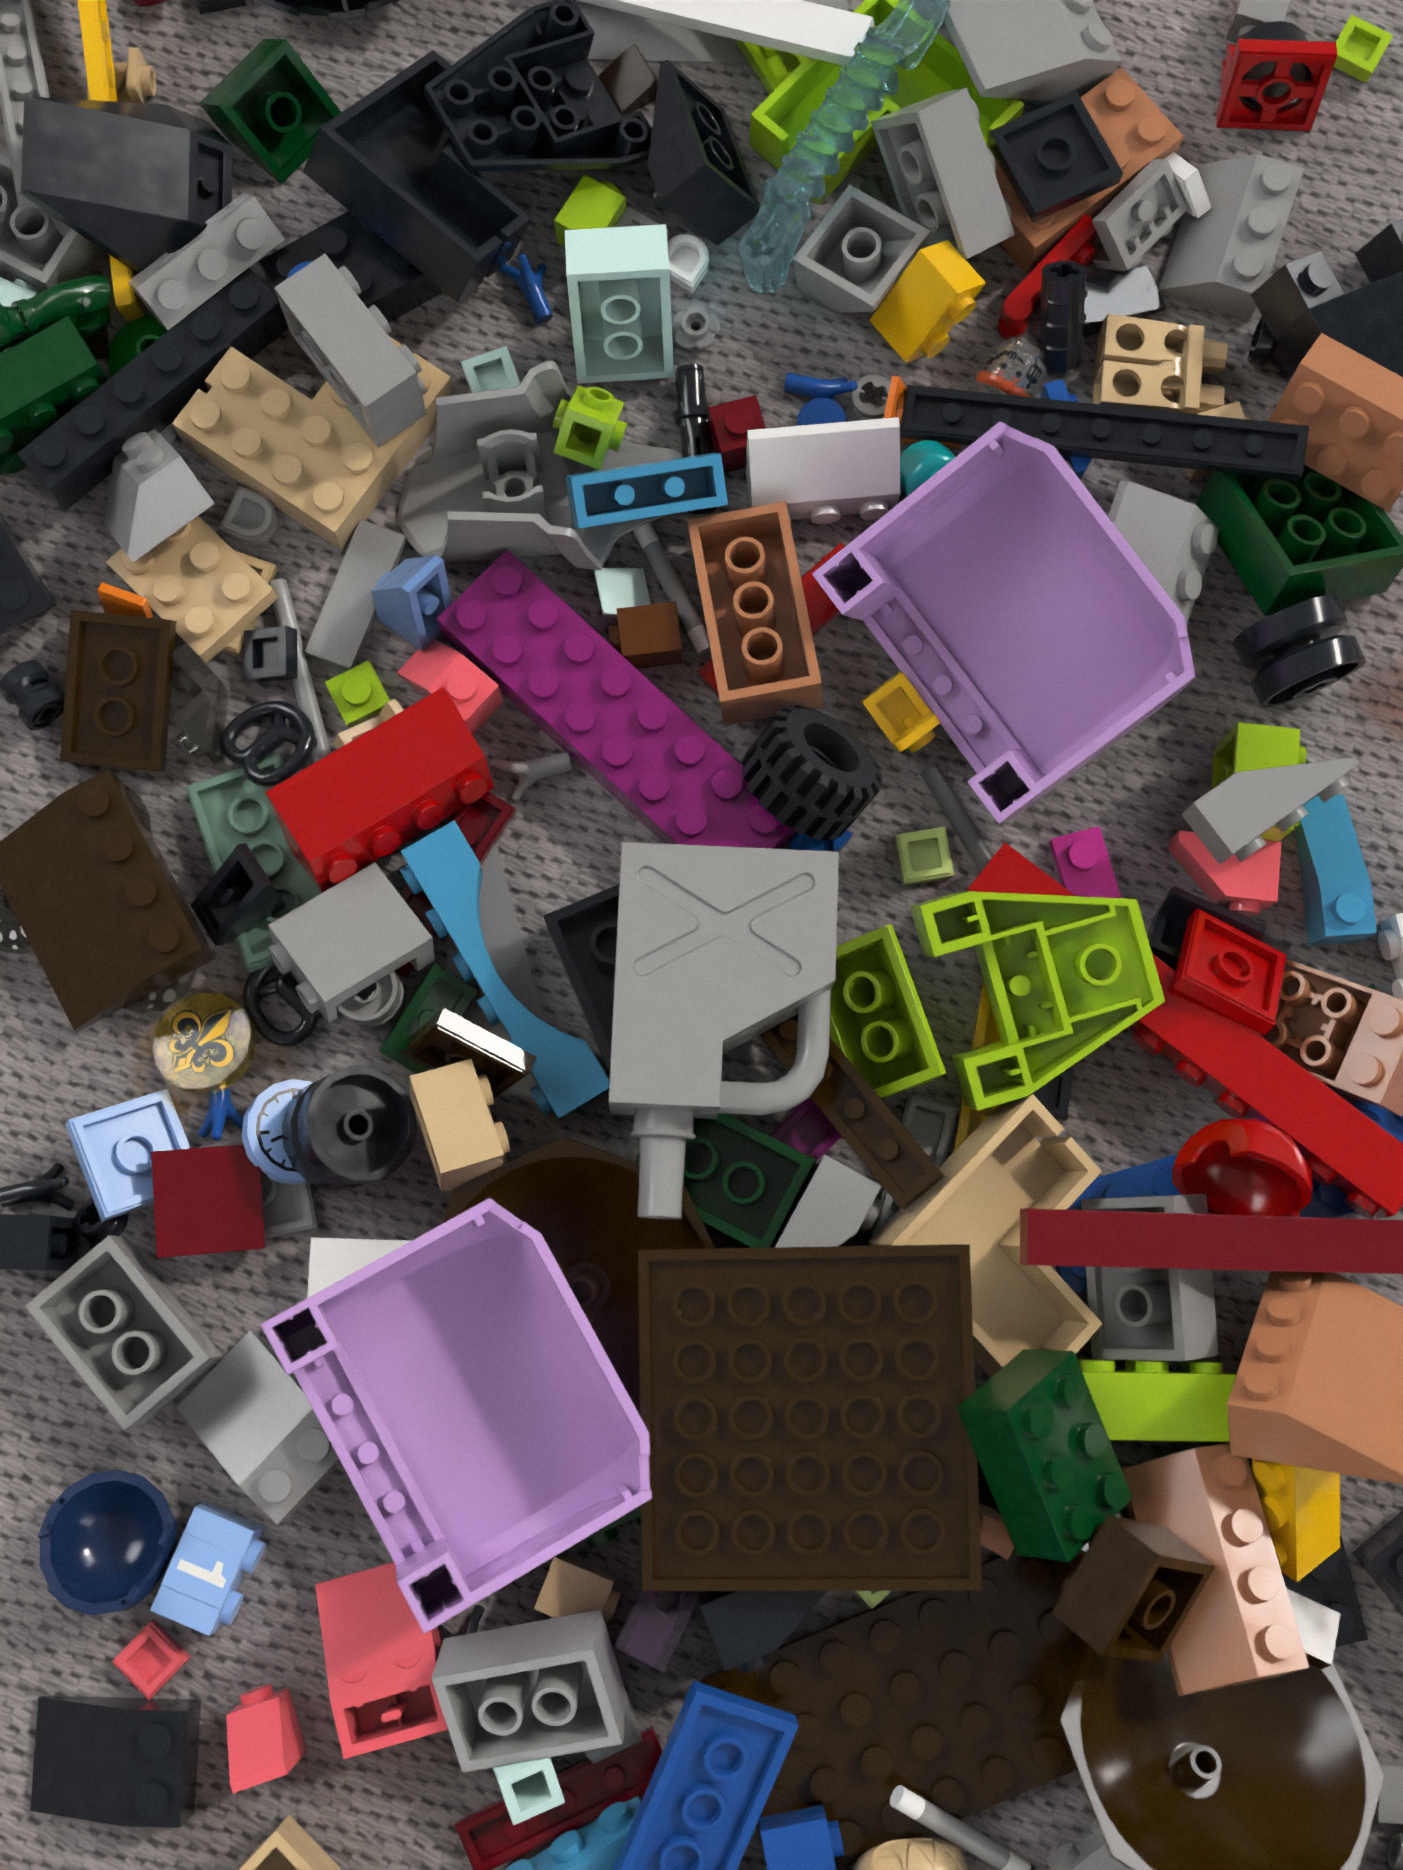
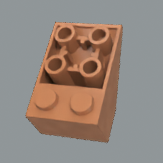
M1286 959L1275 1025L1265 1036L1257 1031L1255 1032L1329 1088L1402 1117L1403 999Z

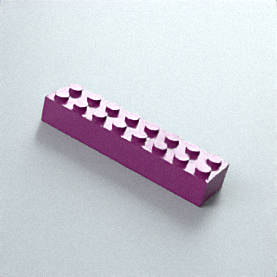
M508 550L436 618L442 637L452 647L499 685L500 691L565 752H568L571 758L664 844L782 849L796 834L790 827L776 820L772 814L758 803V799L747 787L748 782L743 778L741 770L744 767Z

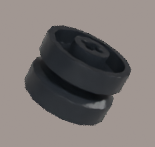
M1323 595L1287 607L1250 626L1232 642L1244 668H1262L1250 682L1262 708L1282 705L1317 692L1347 677L1366 663L1355 636L1337 635L1348 622L1337 595Z
M348 1066L304 1087L289 1103L282 1123L283 1147L292 1167L309 1183L327 1190H350L395 1172L410 1155L417 1135L416 1113L407 1091L390 1074L371 1066Z

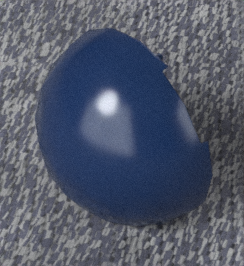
M122 1470L91 1473L67 1487L48 1509L38 1534V1538H40V1567L49 1587L47 1591L66 1608L89 1615L129 1610L142 1601L163 1575L176 1545L177 1522L163 1493L143 1476Z

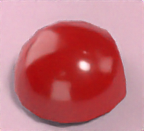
M1220 1119L1205 1125L1189 1137L1178 1151L1172 1166V1183L1181 1195L1206 1194L1207 1208L1210 1214L1299 1217L1300 1211L1311 1202L1312 1171L1290 1136L1259 1119Z

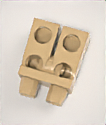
M1107 313L1097 333L1094 374L1096 376L1093 380L1092 404L1198 414L1224 406V386L1201 384L1202 373L1220 375L1227 361L1228 344L1204 338L1205 326L1190 324L1187 328L1176 323Z

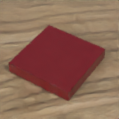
M244 1144L151 1152L157 1259L265 1249L261 1170L259 1166L255 1167L247 1157Z

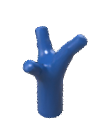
M519 254L517 260L520 271L507 264L498 269L499 272L509 276L523 292L536 324L553 318L542 287L543 277L547 270L546 265L539 264L533 273L526 254Z
M788 372L784 392L808 396L813 399L828 398L836 401L835 395L855 391L858 388V384L856 381L848 382L844 376L826 380Z
M213 1066L208 1068L209 1107L206 1119L198 1134L206 1138L212 1130L211 1138L214 1141L221 1139L226 1118L239 1129H242L243 1117L237 1112L231 1101L228 1066L224 1068H215Z

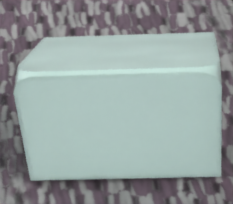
M602 568L601 571L594 570L605 626L618 623L617 608L651 604L643 568Z

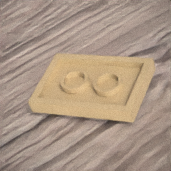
M199 516L135 562L131 561L122 548L106 561L107 565L136 595L148 599L151 610L160 619L176 621V635L205 664L279 598L275 590Z

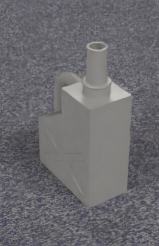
M622 842L609 1107L611 1115L634 1116V1127L631 1136L640 1139L638 1217L650 1219L682 1218L686 1141L696 1138V1135L693 1134L694 1118L717 1119L719 1113L766 1115L786 1112L808 1099L823 1079L829 1056L831 988L836 979L839 852ZM798 1014L797 1053L794 1065L786 1075L776 1081L765 1083L721 1081L722 1055Z

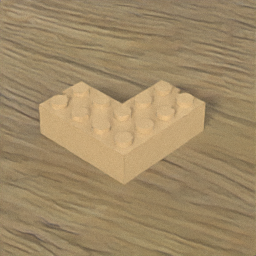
M390 337L394 344L397 346V348L402 345L401 343ZM231 346L205 379L209 389L208 393L206 394L198 389L173 421L172 425L186 448L249 490L263 495L273 506L343 551L351 541L359 520L365 521L436 426V397L454 395L451 376L416 353H413L422 370L417 375L427 391L422 395L426 415L377 448L327 381L311 400Z
M1034 1094L998 1105L939 1167V1170L945 1177L905 1210L900 1208L868 1242L870 1246L970 1244L974 1360L990 1378L1023 1349L1074 1351L1076 1354L1103 1324L1051 1266L1020 1265V1209L1067 1210L1102 1172L1072 1137L1043 1138L1040 1143L1035 1137L1058 1136L1064 1128Z

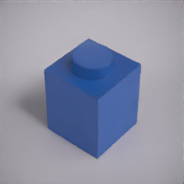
M823 1805L759 1818L767 1870H836L834 1858L845 1856L838 1820L827 1822Z

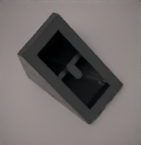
M246 843L236 846L190 905L215 946L224 945L286 907Z

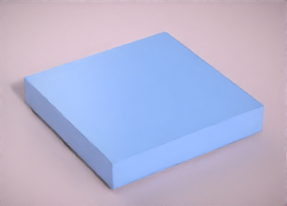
M168 1089L69 1119L65 1124L101 1222L154 1204L151 1152L191 1149Z

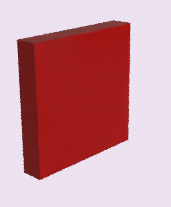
M1196 909L1187 920L1173 988L1265 1036L1275 1025L1287 955L1212 915Z

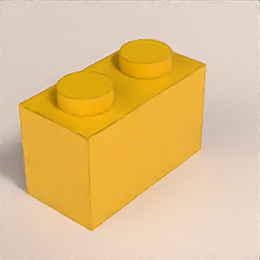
M946 240L920 249L869 321L905 363L925 355L927 358H932L949 343L950 337L947 334L952 327L963 321L975 309L977 303L974 298L986 282L951 242Z

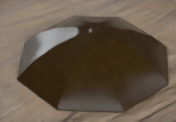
M563 1137L454 1189L442 1224L491 1198L505 1210L542 1234L640 1415L638 1250L715 1249L684 1184L681 1219L638 1217L639 1163Z
M1089 1645L1059 1722L1110 1856L1131 1870H1358L1385 1776L1333 1662L1331 1666L1324 1669L1308 1663L1309 1668L1280 1677L1178 1696L1167 1651L1161 1662L1103 1656Z

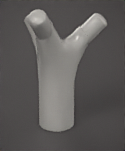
M568 752L524 761H506L493 758L490 763L493 768L517 774L519 782L511 794V799L516 802L521 799L526 789L535 782L545 777L572 771Z

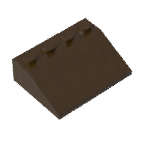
M109 769L63 792L0 841V885L74 1031H81L216 959L127 787Z

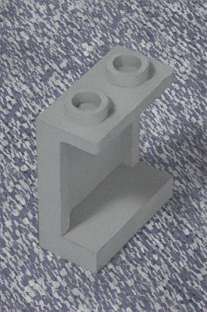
M376 863L371 864L268 924L273 945L268 947L267 950L274 964L283 975L289 971L293 974L299 985L295 986V989L310 1013L319 1010L328 1023L338 1018L336 1007L340 1003L409 961L417 972L435 961L433 937Z

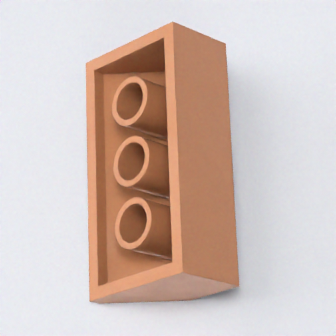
M1230 1443L1194 1448L1121 1469L1133 1497L1127 1503L1131 1520L1166 1527L1216 1566L1167 1650L1178 1696L1276 1678L1309 1668L1248 1458L1231 1455Z

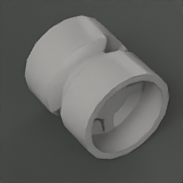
M393 971L340 1003L337 1009L362 1028L375 1030L387 1027L397 1020L405 1007L407 999L405 984L397 972Z

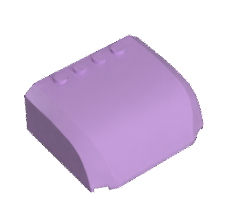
M1000 421L812 573L842 615L861 620L866 624L899 670L910 681L930 711L936 714L941 721L940 725L977 774L967 782L998 824L1015 819L1152 716L1195 678L1186 620L1178 607L1056 448L1040 439L1033 438L1011 428Z
M491 1198L260 1324L286 1374L294 1373L394 1561L397 1584L424 1634L652 1499L649 1474L650 1440L647 1428L542 1234L505 1210Z

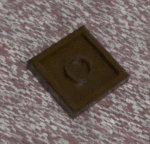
M445 1008L409 1037L402 1052L405 1054L404 1056L431 1070L472 1059L477 1076L486 1074L493 1099L528 1075L537 1058Z

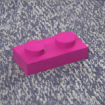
M1099 826L1050 839V849L1062 886L1075 896L1121 898Z

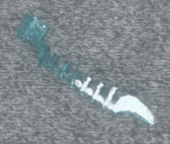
M899 0L891 14L881 24L870 27L866 32L864 41L862 43L858 42L854 47V56L848 65H843L839 70L840 77L833 88L828 87L826 90L825 100L818 110L814 109L810 114L811 121L805 131L797 134L795 146L789 155L784 154L780 160L782 166L774 177L770 176L766 181L767 188L758 215L739 242L738 251L745 279L752 290L758 293H771L780 289L785 284L789 274L788 268L806 224L811 218L808 200L810 197L822 198L825 194L823 177L825 174L836 176L839 172L838 154L840 152L850 153L854 148L853 131H865L868 127L867 110L880 112L884 106L883 94L895 95L899 90L896 65L899 63L900 67L912 70L921 61L950 7V0Z

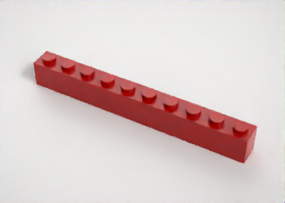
M1007 843L1001 846L967 889V891L1075 896ZM1153 955L1165 1002L1128 1027L1134 1032L1132 1039L1147 1052L1153 1055H1158L1160 1052L1176 1064L1174 1071L1187 1083L1197 1088L1204 1085L1219 1097L1216 1100L1218 1106L1236 1119H1243L1244 1117L1247 1119H1259L1290 1136L1311 1169L1312 1178L1325 1186H1329L1332 1183L1347 1195L1345 1202L1354 1211L1368 1219H1372L1374 1216L1378 1219L1395 1216L1403 1205V1143L1254 1030L1174 989L1173 982L1176 971Z

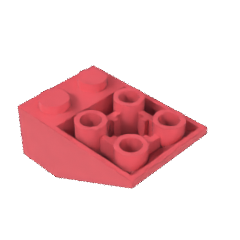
M387 1563L316 1583L330 1703L343 1759L448 1730L431 1679L442 1646L438 1627L425 1634L423 1633L397 1584L395 1563Z

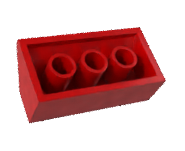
M442 687L266 791L265 794L292 855L323 893L382 856L391 854L397 847L423 831L435 827L441 820L464 806L476 802L484 794L494 789L485 755L450 695Z

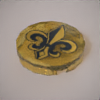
M200 993L184 998L167 1011L156 1028L152 1045L155 1065L168 1082L189 1094H200L198 1092L210 1090L214 1093L227 1089L244 1075L254 1059L256 1046L253 1044L255 1039L254 1033L256 1034L254 1023L238 1002L223 994Z

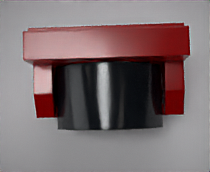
M1274 21L1252 28L1241 39H1238L1237 45L1227 44L1226 60H1222L1220 84L1222 96L1216 113L1217 128L1311 131L1338 55L1336 42L1308 41L1304 31L1295 24ZM1239 96H1241L1250 104L1261 107V109L1250 107L1249 105L1241 101ZM1295 98H1298V100H1296L1294 103L1287 105L1290 101H1293Z

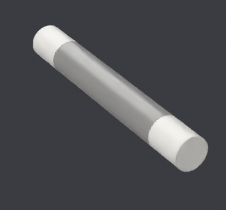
M651 522L634 529L633 532L669 601L676 602L678 618L697 655L701 656L710 652L707 629Z
M902 1785L897 1786L893 1790L890 1797V1805L993 1867L999 1870H1031V1863L1025 1858Z

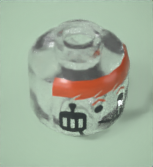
M1010 337L1007 342L994 343L974 377V384L977 390L984 393L1035 398L1047 375L1046 367L1041 361L1043 353L1032 344L1016 337Z

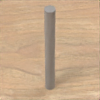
M275 579L268 582V584L279 596L272 603L277 625L297 629L298 679L291 680L298 707L309 717L315 730L318 744L311 753L314 764L331 754L287 580Z

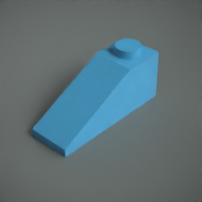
M1335 795L1325 803L1319 796H1316L1303 805L1309 814L1301 819L1298 827H1295L1309 946L1360 943L1377 933L1369 874L1344 795Z

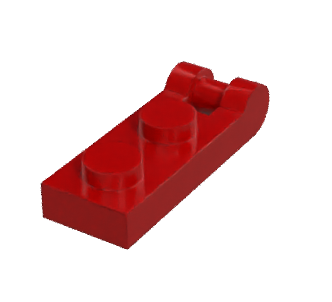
M1085 214L1007 296L997 325L998 333L1002 338L1014 341L1024 335L1031 313L1041 303V298L1038 295L1041 290L1042 268L1045 265L1057 261H1074L1086 267L1098 250L1094 246L1097 231L1090 216Z

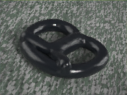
M268 701L252 706L235 717L222 733L220 744L225 757L235 764L242 765L245 775L251 782L259 786L269 787L276 786L296 774L306 763L318 742L312 722L301 709L283 701ZM272 716V727L263 733L262 736L244 750L236 746V740L246 728L263 718ZM286 718L295 724L298 731L286 727ZM285 741L297 745L291 757L278 768L272 771H262L258 767L265 758Z
M275 964L251 972L244 986L243 1002L252 1026L263 1038L278 1046L291 1047L306 1040L314 1030L317 1020L323 1016L319 1010L310 1013L295 989L297 984L292 980L293 974L289 971L283 975L279 971L276 979L263 983L268 974L276 968ZM278 994L299 1014L301 1022L291 1031H282L276 1028L265 1017L260 1007L259 999Z

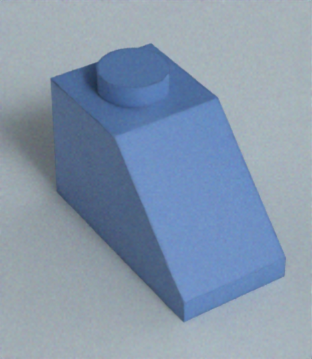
M437 555L405 559L392 572L385 573L371 591L378 620L420 651H423L441 633L436 618L452 604L444 560Z

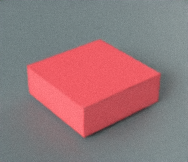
M153 1619L117 1655L112 1663L150 1700L191 1656Z

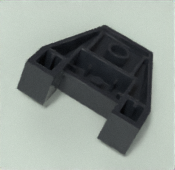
M1403 219L1389 224L1355 253L1371 283L1369 285L1344 294L1322 251H1318L1285 264L1251 294L1272 336L1298 365L1320 334L1323 333L1403 377Z

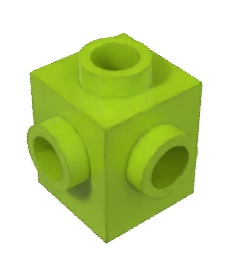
M578 385L570 402L561 399L552 428L560 431L553 453L600 470L609 449L618 452L628 423L619 419L625 402L614 399L610 392L602 388H585Z

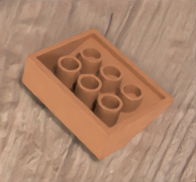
M1270 1271L1227 1403L1231 1455L1403 1484V1306L1335 1272Z

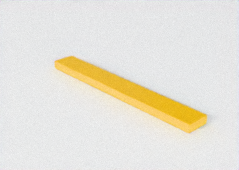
M77 0L89 98L96 101L119 102L106 0ZM109 255L115 306L126 321L142 318V316H145L144 303L128 284V281L138 274Z

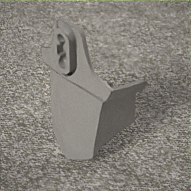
M546 361L531 368L519 387L436 397V430L433 446L417 457L409 473L401 496L397 521L403 535H406L409 544L421 557L437 555L444 562L498 559L506 550L516 558L562 554L576 568L601 571L619 537L668 515L586 528L573 527L565 476L599 470L553 453L560 431L552 428L553 421L561 399L570 402L573 392L565 384L556 362ZM622 441L618 452L609 449L600 470L682 458V455L675 449L650 447Z

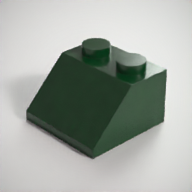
M264 38L198 103L230 142L280 184L309 157L319 128L342 113L286 39Z

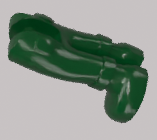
M102 275L81 277L52 286L27 300L24 298L14 301L11 307L3 306L0 303V354L69 316L82 337H90L100 332L103 326L111 322V313L107 305L110 302V284L108 280Z

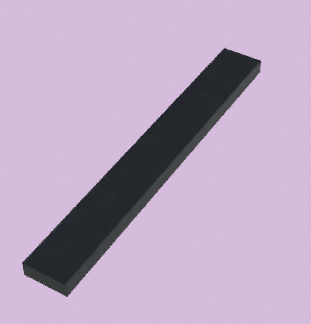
M907 385L900 426L901 438L971 445L1000 421L1024 434L1053 445L1060 455L1299 481L1303 475L1309 426L916 385Z

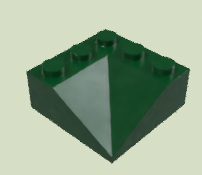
M1304 465L1300 481L1213 471L1196 502V505L1219 528L1217 535L1218 545L1265 616L1323 595H1337L1339 601L1385 593L1403 568V536L1384 509Z

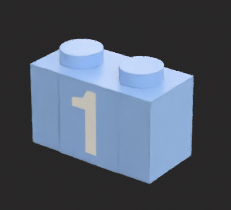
M209 1502L195 1506L150 1611L208 1636L219 1630L223 1623L230 1626L244 1598V1594L237 1592L244 1572L252 1574L264 1552L266 1543L259 1540L264 1526Z

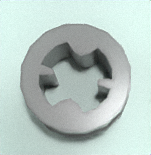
M871 374L863 376L857 381V390L852 391L850 401L852 413L859 420L883 419L890 382L880 375ZM870 390L874 396L880 394L884 396L881 398L879 408H875L871 402L863 405L865 391Z

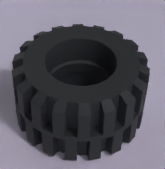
M788 705L779 710L748 749L741 762L744 767L741 770L743 778L748 782L747 787L758 799V803L780 823L785 824L801 835L806 834L810 838L817 840L824 838L829 841L835 840L837 836L841 837L881 789L880 783L882 782V775L878 771L879 766L876 760L855 734L840 722L813 708L809 709L801 705H795L794 707Z

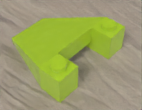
M967 891L953 893L910 906L924 956L937 957L972 946L976 950L1001 1041L954 1054L952 1059L965 1105L977 1111L1031 1095L1165 1002L1137 899Z

